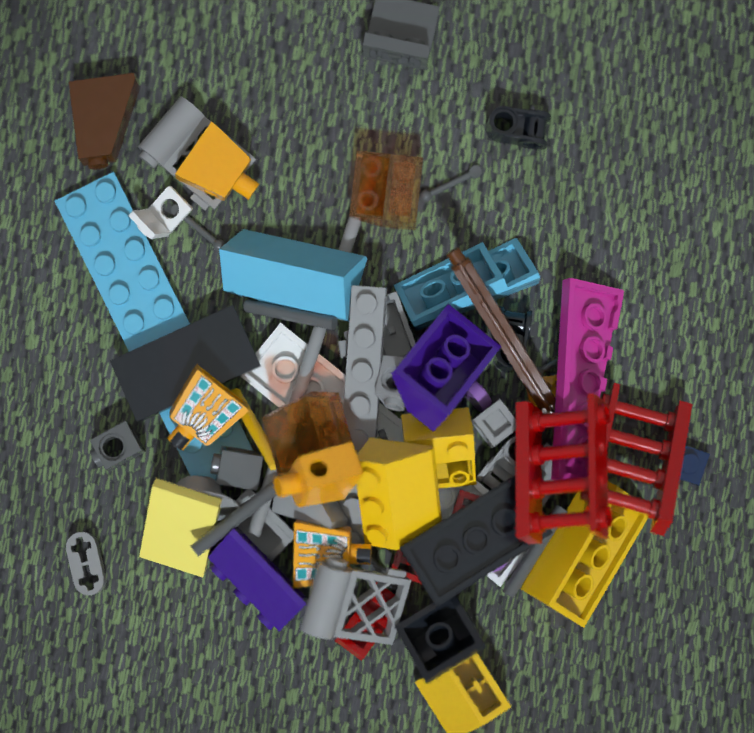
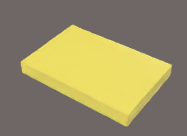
M156 478L151 489L139 557L203 578L207 569L211 548L198 557L190 546L217 525L222 499Z

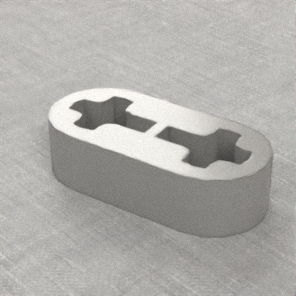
M77 532L68 539L66 544L73 583L76 590L81 594L95 595L101 592L106 584V573L99 543L93 534ZM81 537L84 542H90L91 548L86 550L88 560L86 562L83 560L82 553L75 552L74 546L79 544V538ZM86 565H89L90 573L98 575L99 581L94 583V589L90 590L89 585L82 584V578L87 576Z

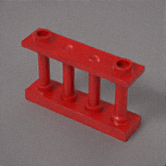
M614 383L609 395L603 393L601 398L608 404L611 415L610 423L606 424L607 448L609 442L651 453L658 455V459L663 460L662 469L658 468L657 471L607 458L608 473L652 484L653 488L658 490L656 499L652 498L649 501L608 489V504L647 514V518L652 519L650 533L664 536L673 521L693 404L679 401L674 412L661 413L617 401L621 384ZM614 414L662 426L663 430L668 432L667 440L663 439L662 442L612 429ZM581 491L580 500L585 501L583 512L589 511V491Z
M595 393L587 394L588 409L543 414L541 409L529 401L516 402V538L529 545L542 544V533L546 529L589 525V532L601 539L609 538L608 527L612 526L613 516L611 508L608 506L606 424L610 423L611 415L608 404ZM588 423L587 443L543 447L542 432L545 428ZM588 457L589 477L544 481L542 478V465H544L545 461ZM589 491V511L544 515L542 512V499L545 498V495Z

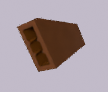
M135 73L69 81L78 159L84 166H88L89 169H103L108 167V163L117 161L140 89L139 80Z

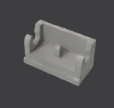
M396 291L387 295L383 355L405 357L416 343Z
M246 489L235 502L241 506L253 497L256 492ZM269 507L260 537L247 534L252 515L237 527L273 561L294 540V530L277 513L271 512L272 508Z

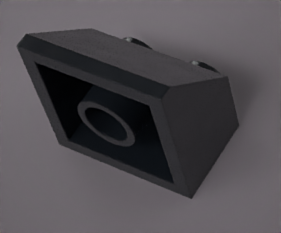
M456 595L438 607L431 603L394 626L426 684L486 648L479 631Z

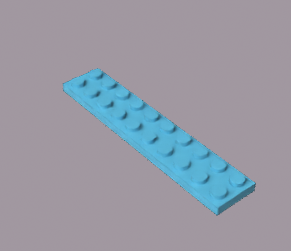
M114 172L55 200L129 352L190 324L147 236L138 229L137 224L128 216L133 211V208ZM170 409L161 412L160 415L169 434H171L178 424L169 417ZM239 420L208 446L194 437L183 451L177 448L190 476H203L213 479L216 478V474H210L213 454H220L221 445L254 451Z

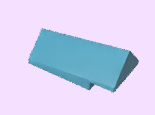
M242 229L219 249L223 291L226 293L254 298L260 302L334 316L337 319L349 321L352 285L359 286L367 261L366 256Z
M517 238L489 251L482 242L462 252L465 257H469L495 300L539 284L541 278L539 272ZM449 259L394 285L415 331L430 326L447 304H450L461 314L476 308L451 269L453 265Z

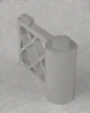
M180 96L139 144L138 148L142 151L139 157L153 169L159 165L176 178L175 173L177 169L174 168L175 164L181 157L188 156L190 151H186L193 143H197L198 137L211 121L192 103ZM231 139L251 159L250 165L244 172L246 173L249 170V168L254 164L256 158H254L238 143ZM181 182L193 192L190 199L205 211L209 206L215 210L222 202L218 198L213 200L203 191Z
M328 556L326 561H319L300 630L310 636L321 639L338 637L393 645L397 632L394 626L400 622L411 579L406 577L407 572L386 567L385 573L347 567V561ZM357 578L366 579L371 588L356 599L353 593ZM391 584H397L398 588L395 597L385 602L380 592ZM375 596L381 607L366 617L361 606ZM356 610L361 622L351 629H344L346 617ZM385 615L388 619L385 633H375L371 624Z

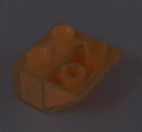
M357 151L349 217L380 227L415 230L423 158Z

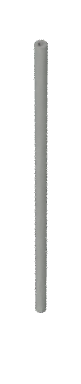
M370 156L367 159L338 249L340 251L352 252L381 162L376 157ZM313 326L274 447L282 461V465L276 470H270L268 467L261 489L273 481L274 477L278 476L282 470L301 411V403L304 401L327 330L325 328ZM272 499L253 513L247 534L260 537Z

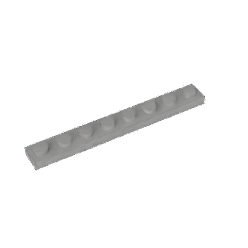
M352 285L341 444L352 442L356 454H358L370 437L377 438L380 399L375 394V389L383 358L387 288ZM355 485L344 500H339L338 503L348 519L346 526L352 527V543L365 544L357 485Z

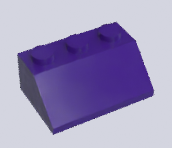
M447 304L391 374L406 410L433 432L450 415L501 348L498 343L450 304Z
M233 529L208 556V559L213 563L209 567L220 580L224 581L228 578L236 586L233 593L246 606L251 602L260 611L257 618L269 630L275 627L280 631L308 602V598L298 588H293V583L241 529Z

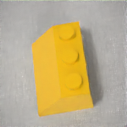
M370 437L357 454L364 473L356 483L365 544H371L375 547L398 550L407 542L442 521L434 446Z

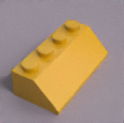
M608 481L609 490L629 495L619 486ZM581 492L576 493L566 510L567 513L583 512L585 501L580 500ZM608 504L612 511L613 523L611 527H608L609 538L601 539L589 532V525L557 528L520 589L584 628L648 519L647 514Z

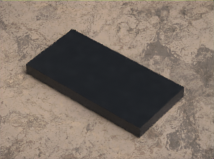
M233 305L110 360L138 423L172 407L196 364L205 369L222 384L261 367Z
M516 475L400 547V550L436 607L535 545H529L516 538ZM546 529L542 533V540L553 533L551 529Z

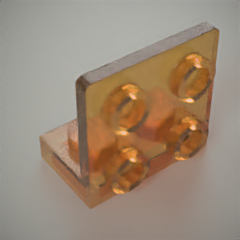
M311 391L262 418L278 476L287 474L300 456L352 442L339 392Z

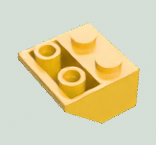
M469 407L453 409L450 415L434 432L411 413L401 414L403 442L434 446L438 489L476 485L474 432Z
M477 653L426 684L423 677L414 681L446 733H469L511 708V705Z

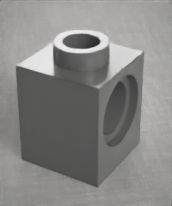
M124 421L90 440L93 446L90 454L98 468L104 466L105 470L112 471L146 452L132 424L128 421ZM113 439H120L123 443V451L117 457H111L108 453V444Z
M221 445L220 454H213L210 474H216V484L257 490L263 456L258 451Z

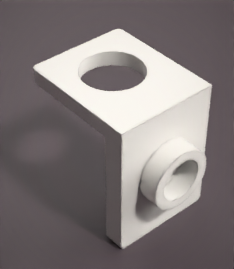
M168 186L148 209L133 210L128 216L137 224L138 229L150 239L168 237L193 208L172 186ZM167 199L175 200L179 206V212L174 218H168L163 213L162 207Z

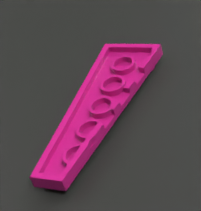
M574 278L562 280L555 413L588 409L587 394L595 393L600 397L601 392L605 391L607 379L604 378L607 361L612 358L613 347L610 346L613 330H616L618 327L624 290ZM588 423L554 427L553 446L588 442ZM588 457L552 460L551 480L589 477Z

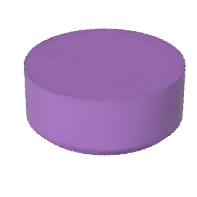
M477 381L473 383L464 395L473 407L481 413L492 405L490 396Z

